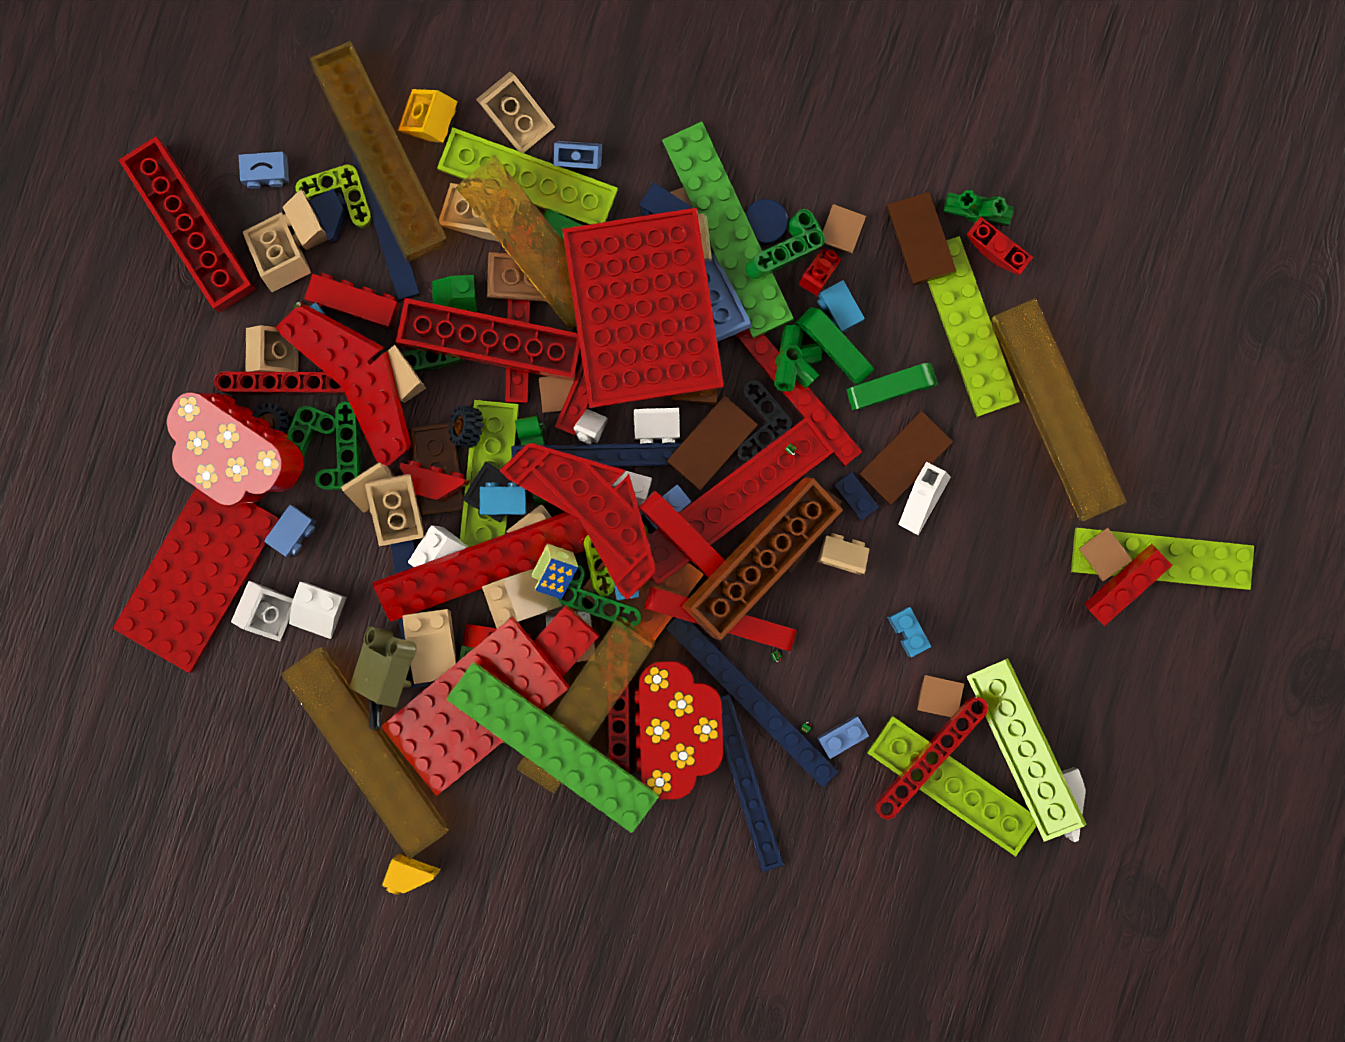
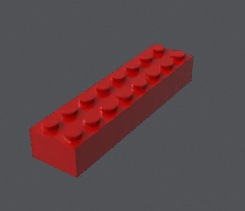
M155 136L119 159L120 164L214 310L221 313L257 290L170 152L158 137Z
M408 298L404 300L396 343L401 347L574 381L580 353L578 333Z

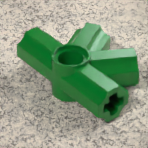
M965 190L961 195L948 192L944 204V213L963 216L972 222H977L982 217L987 222L1009 226L1013 215V206L1007 205L1005 198L1000 196L986 198L978 196L973 190Z
M786 325L783 329L780 352L775 359L777 369L774 386L782 392L792 391L795 386V380L806 389L819 376L810 365L818 364L822 361V350L816 343L802 345L804 331L800 326Z

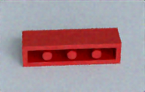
M320 273L319 276L312 274L304 298L307 302L311 304L317 303L321 307L392 330L400 308V304L395 301L396 297L383 293V296L374 294L375 290L362 286V289L355 288L353 283L341 279V282L334 281L332 276L325 273Z
M1151 543L1084 604L1105 626L1173 565Z

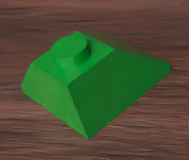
M474 275L449 276L432 281L433 304L478 313L477 279Z

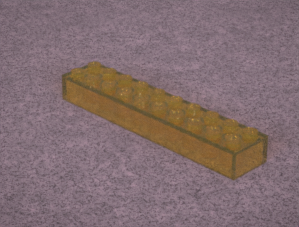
M351 41L310 57L311 68L406 263L446 246L447 237Z
M1036 298L995 315L990 321L1079 520H1088L1127 503Z
M323 647L315 649L281 673L409 859L450 830L382 731L370 730L368 711L354 691L349 688L350 685Z

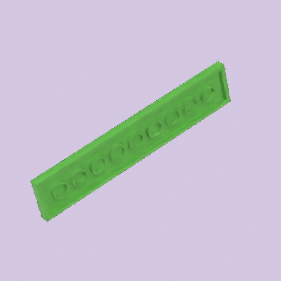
M699 122L663 139L662 142L693 208H697V214L704 213L708 218L711 248L751 321L752 327L749 330L753 339L793 321L794 318L773 273L760 279H752L746 273L747 263L758 253L762 252V249L703 122Z
M475 662L470 665L446 699L631 833H633L659 797V794Z

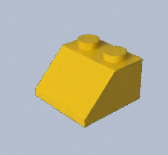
M412 89L398 131L430 142L443 143L448 134V128L455 114V107L458 101L438 90Z
M397 854L391 860L382 886L387 887V891L393 894L406 893L433 880L439 874L440 869L402 854Z

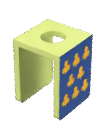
M547 543L531 574L532 578L539 580L535 586L537 592L559 599L563 597L578 568L574 552Z

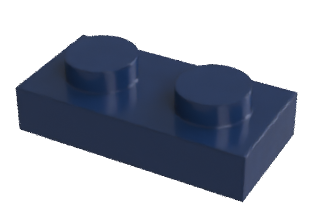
M852 472L834 485L835 489L860 521L879 507Z

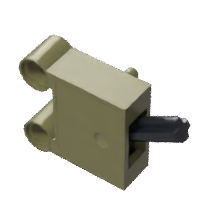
M372 626L368 627L364 634V643L349 688L369 699L370 730H381L382 706L397 707L402 689L411 687V681L406 680L411 661L416 654V644L412 641L395 638L392 631Z

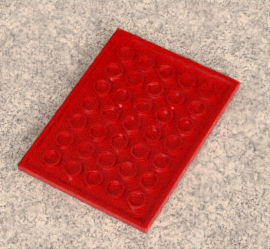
M697 208L562 229L589 408L724 388Z

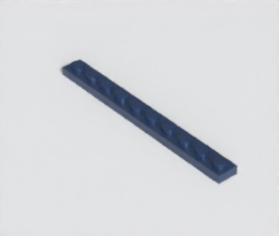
M675 618L666 627L691 655L822 787L838 773L817 749L691 622Z

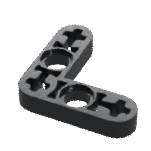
M757 380L748 381L744 386L743 392L747 400L765 420L766 424L738 447L737 456L742 462H747L751 459L748 456L743 457L741 454L743 453V447L748 449L753 445L750 442L752 439H754L756 445L762 451L790 430L792 426L789 416L762 383ZM752 385L755 387L757 385L759 387L757 390L758 394L762 396L764 393L767 397L762 398L756 404L754 401L758 400L755 394H748L750 390L748 386ZM763 402H771L774 410L771 413H764L761 409ZM780 419L783 421L785 419L787 421L786 429H778L775 433L779 436L775 438L773 432L767 427L771 425L773 429L778 424L776 420ZM766 432L770 435L771 440L768 444L763 445L758 441L760 433ZM757 448L751 452L752 457L759 453Z

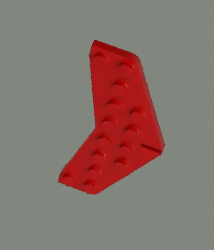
M301 305L293 309L275 328L282 337L343 388L376 461L389 467L410 449L411 442L388 351L373 361V358L385 347L307 305Z
M533 443L525 445L500 470L508 480L581 521L617 589L627 600L653 576L655 564L630 475L628 474L614 489L611 487L626 470Z

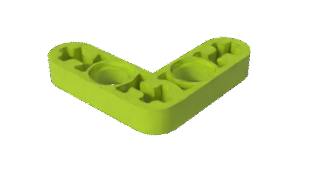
M343 165L302 178L297 182L296 192L303 190L305 184L309 187L316 186L314 181L317 180L320 191H317L316 187L310 188L309 193L306 194L310 200L331 189H334L335 192L342 190L353 223L360 228H366L371 224L372 216L358 172L352 165ZM346 171H350L351 174L354 173L351 176L354 186H350L348 180L343 178L346 176ZM325 177L333 178V185L329 188L322 186V180ZM353 191L361 193V198L357 202L349 200V195ZM352 207H360L362 213L367 215L364 217V222H361L359 219L356 220L359 217V213L356 208L352 210Z
M644 525V529H645L646 536H647V535H648V529H647V527ZM587 535L584 540V547L592 588L598 595L606 597L614 591V581L605 565L601 570L595 569L594 564L601 557L596 548L591 546L593 543L589 535ZM602 579L604 582L607 583V585L604 586V590L599 588V586H602L603 584Z

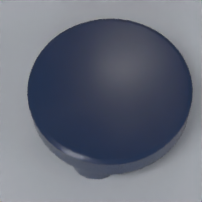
M758 200L751 204L745 213L760 244L769 245L778 241L787 230V213L783 206L774 200Z

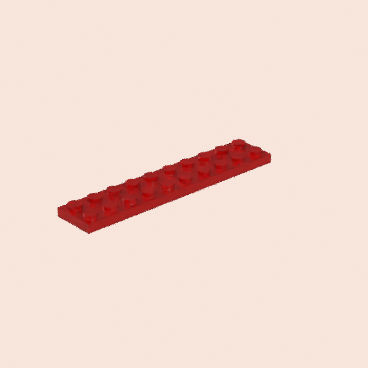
M807 416L679 512V514L711 545L835 451ZM790 443L796 447L795 450L797 452L794 455H789L785 450ZM659 528L647 536L655 564V572L651 578L656 585H659L688 563L690 559Z
M564 512L373 582V587L389 621L392 622L403 618V615H410L482 589V586L531 569L534 570L547 543L574 552V555L585 551L584 540L588 534L579 519Z

